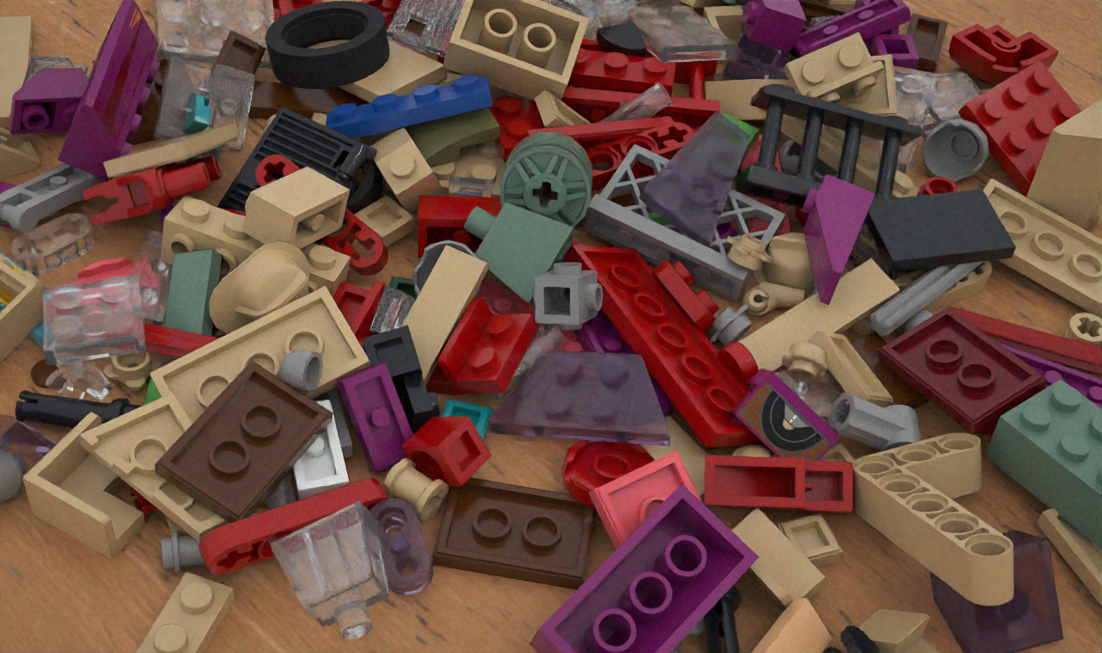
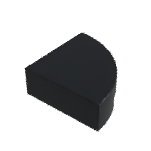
M634 22L597 29L596 40L604 49L609 51L611 48L626 55L646 57L647 47Z

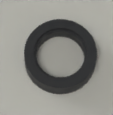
M330 1L296 9L277 19L268 28L265 35L274 76L282 83L297 88L325 89L354 83L378 71L384 66L390 56L382 12L376 7L362 2ZM350 40L331 47L307 48L326 41Z

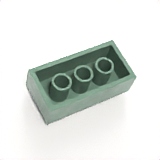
M1060 379L1000 416L985 457L1050 509L1054 508L1061 514L1060 517L1102 550V409Z

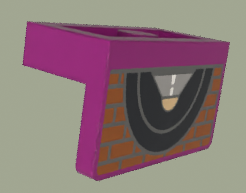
M761 368L752 377L749 383L754 389L733 411L734 416L776 457L805 458V461H819L840 439V436L782 379L770 370Z

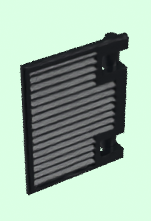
M281 107L217 207L246 212L245 204L250 196V192L261 187L256 181L255 173L257 166L263 159L275 154L287 157L300 169L309 167L350 189L349 200L359 184L356 178L357 172L364 162L371 165L377 155V150L287 108ZM345 153L348 154L340 168L337 170L336 168L342 160ZM274 172L271 175L272 180H278L280 178L285 177L283 174H278L277 172ZM317 240L313 243L321 245L322 242Z

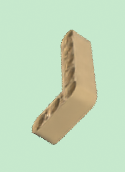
M949 433L863 456L853 461L854 511L858 516L967 600L984 606H996L1011 601L1014 597L1013 542L952 500L953 498L974 493L982 487L981 439L969 433Z

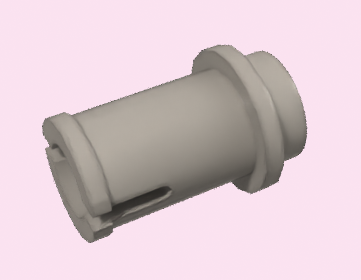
M176 531L171 532V537L160 538L163 570L174 569L175 574L180 573L181 567L206 565L199 552L198 546L200 543L192 536H177Z

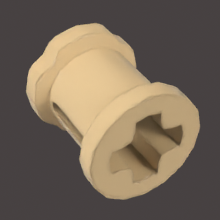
M403 458L387 474L383 483V490L390 500L398 498L413 508L415 516L424 522L430 520L442 507L446 500L449 486L441 479L431 480L416 470V464L412 460Z

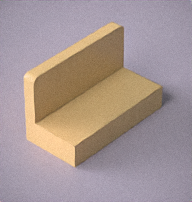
M758 507L731 530L759 556L747 571L783 610L788 607L794 598H807L810 600L828 584L826 577Z

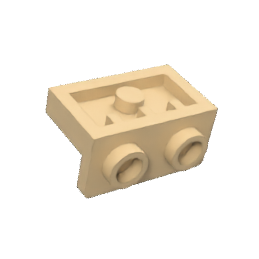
M859 32L788 62L784 67L795 93L834 104L841 100L840 95L851 90L855 94H860L874 87L877 84L876 79L884 69L881 61L873 62Z

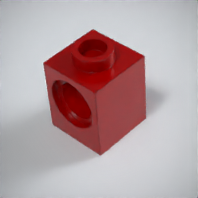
M469 416L431 417L401 446L407 458L416 464V470L433 481L441 479L448 486H462L492 456Z

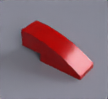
M705 455L704 505L754 510L758 507L761 511L849 515L853 512V462L805 461V458Z

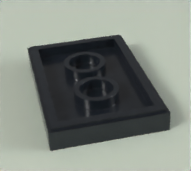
M983 189L874 200L864 220L890 272L1007 259L1013 257L1016 248Z

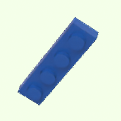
M466 75L456 79L454 84L441 87L433 84L424 85L415 89L411 94L399 97L395 94H386L375 98L372 103L360 106L352 103L343 104L334 108L331 113H327L325 126L355 139L491 107L493 102L488 77L478 78L476 75Z

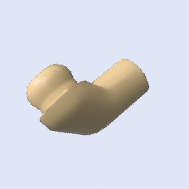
M765 281L745 293L743 306L747 304L750 307L747 312L754 316H762L778 307L791 309L804 300L805 290Z

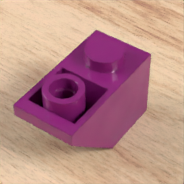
M41 69L13 94L8 127L10 134L69 131L88 81L83 69Z

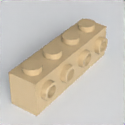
M184 195L164 218L160 261L173 266L174 254L214 249L222 255L219 283L253 252L265 244L243 232L246 216L231 213L207 204L205 201ZM311 243L300 249L309 263V291L314 292L326 286L333 297L340 283H346L351 257L334 251L327 246Z

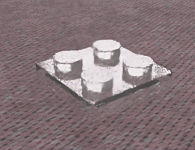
M139 275L111 277L104 280L74 284L65 283L59 286L43 288V352L47 365L147 351L143 292Z

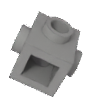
M560 262L554 264L553 270L536 276L533 291L535 323L555 324V329L577 330L582 328L583 323L598 316V311L601 309L603 302V289L601 284L597 283V271L582 270V264L577 262Z

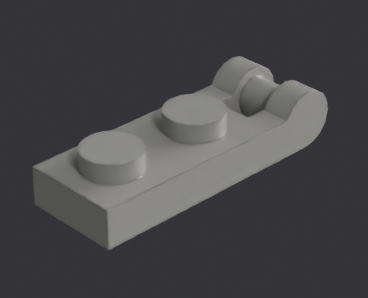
M65 163L1 193L0 224L10 223L12 229L26 234L30 233L37 226L38 220L53 216L58 213V210L74 202L85 200L82 191L90 188L92 185L105 181V179Z

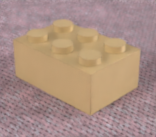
M465 0L448 45L443 68L465 76L476 75L478 78L487 76L490 85L534 101V98L544 90L551 92L561 100L589 18L540 0Z

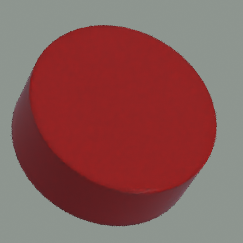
M733 341L721 348L718 354L742 380L746 387L751 385L749 381L759 371L751 352L742 343Z

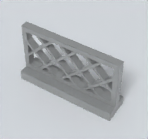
M634 144L601 194H595L587 209L585 231L618 247L636 248L645 260L657 266L665 259L672 265L680 260L696 279L693 283L738 304L745 292L747 282L755 270L741 266L727 257L725 249H730L732 244L726 241L727 238L720 239L715 225L735 221L740 235L734 238L740 240L742 234L755 237L766 243L764 249L766 251L771 238L777 234L783 224L786 214ZM638 160L652 167L655 175L635 179L631 169ZM678 181L690 185L693 193L672 197L668 184ZM660 186L664 199L644 203L639 190ZM631 191L636 205L623 207L610 200L613 195ZM720 199L728 203L731 211L711 215L705 201ZM697 203L702 217L682 221L677 207ZM669 209L674 223L660 225L650 220L648 213ZM758 217L769 222L770 225L767 230L749 233L744 219ZM707 227L712 242L700 244L688 238L686 231Z

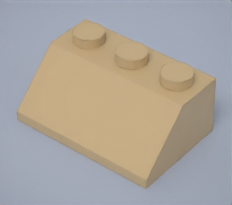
M1102 99L1052 129L1026 196L1084 230L1095 223L1097 225L1102 224Z

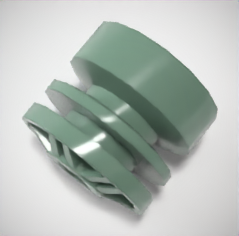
M537 132L522 139L510 152L500 183V202L502 207L507 202L574 228L585 217L592 195V164L585 149L572 137L558 132ZM543 182L551 183L550 196L541 195Z

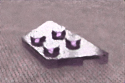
M551 350L489 416L488 420L491 432L495 434L670 446L671 444L669 429L642 355Z

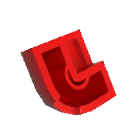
M978 23L952 35L949 47V56L952 61L979 80L993 86L1002 83L1039 60L1048 69L1059 53L1057 49L1032 32L1015 37L999 25L985 29Z

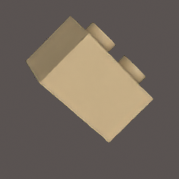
M309 167L300 169L250 192V196L245 204L246 217L243 232L263 244L282 241L292 243L297 248L302 249L342 227L350 189Z

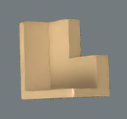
M90 412L22 478L33 515L112 560L146 524L143 512L113 496L125 481L80 445L79 434L102 424L101 417Z

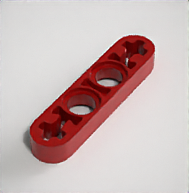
M671 122L585 150L592 165L602 162L612 166L604 171L592 168V192L605 188L634 144L672 162L690 156L694 148L695 134L693 129L681 122ZM638 160L631 169L633 175H644L654 171L652 167ZM545 182L546 190L550 194L551 183Z
M271 155L263 159L257 166L255 173L256 181L263 187L276 181L271 179V175L274 172L287 176L300 170V168L283 155ZM346 208L343 218L347 220L345 231L335 237L327 235L319 239V241L334 251L350 256L349 267L356 273L364 276L375 275L383 270L387 264L389 256L387 248L372 229ZM357 239L359 244L365 249H372L374 256L370 259L364 256L361 257L352 243Z
M363 479L214 529L201 540L198 546L199 552L212 574H227L366 526L379 519L388 510L390 499L376 479Z

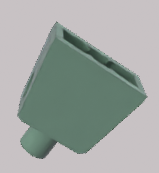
M507 202L503 205L497 217L476 206L464 224V230L483 240L475 253L477 258L487 262L488 270L523 300L534 304L535 277L553 270L555 263L562 262L579 233L567 224Z

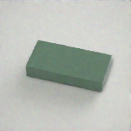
M214 249L174 254L165 327L212 336L213 321L209 315V300L213 289L218 285L222 258L220 253Z

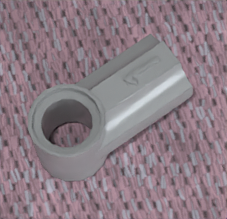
M843 393L834 402V408L828 417L829 426L836 433L876 448L879 452L921 441L918 415L910 406L891 405L883 408L854 395Z

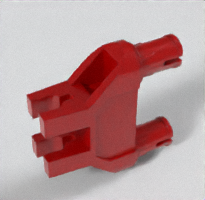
M211 155L179 165L177 162L111 178L90 186V188L83 190L82 193L85 200L96 196H104L107 199L118 197L119 199L116 203L90 216L93 225L169 208L174 200L181 199L184 195L210 188L212 181L222 179V174L216 156Z

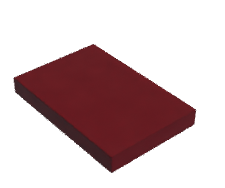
M946 307L878 349L879 361L973 435L999 420L1000 416L1046 389V377L949 307Z

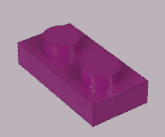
M377 363L337 380L338 388L370 471L379 472L400 462L403 458H407L401 446L413 434L386 363Z

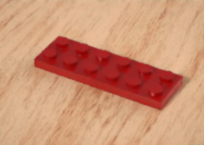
M571 245L564 257L565 261L581 263L582 270L597 271V283L601 284L603 289V302L600 310L609 317L620 332L622 340L633 349L643 362L647 373L655 378L668 395L669 402L680 411L692 427L696 438L705 444L707 448L762 445L763 443L733 414L734 409L750 393V390L718 354V350L681 307L636 248Z

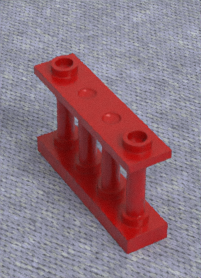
M582 39L580 48L585 50L608 53L618 52L611 48L609 51L604 49L597 40ZM646 45V57H659L665 60L676 61L674 83L689 84V98L594 90L587 87L572 86L566 87L561 99L562 102L591 124L670 116L674 122L687 124L693 129L703 126L710 131L719 118L720 101L705 100L704 85L705 77L716 75L719 52Z

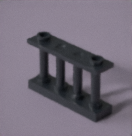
M782 84L764 85L751 98L750 104L751 106L767 110L758 162L749 165L737 175L735 191L802 209L811 187L819 190L822 185L814 177L822 125L845 131L837 178L851 184L854 182L861 135L884 141L873 201L892 199L900 146L904 147L919 137L922 127L908 124V120L903 117H882L792 92L790 87ZM783 114L806 120L798 170L793 175L777 172L778 168L774 166Z

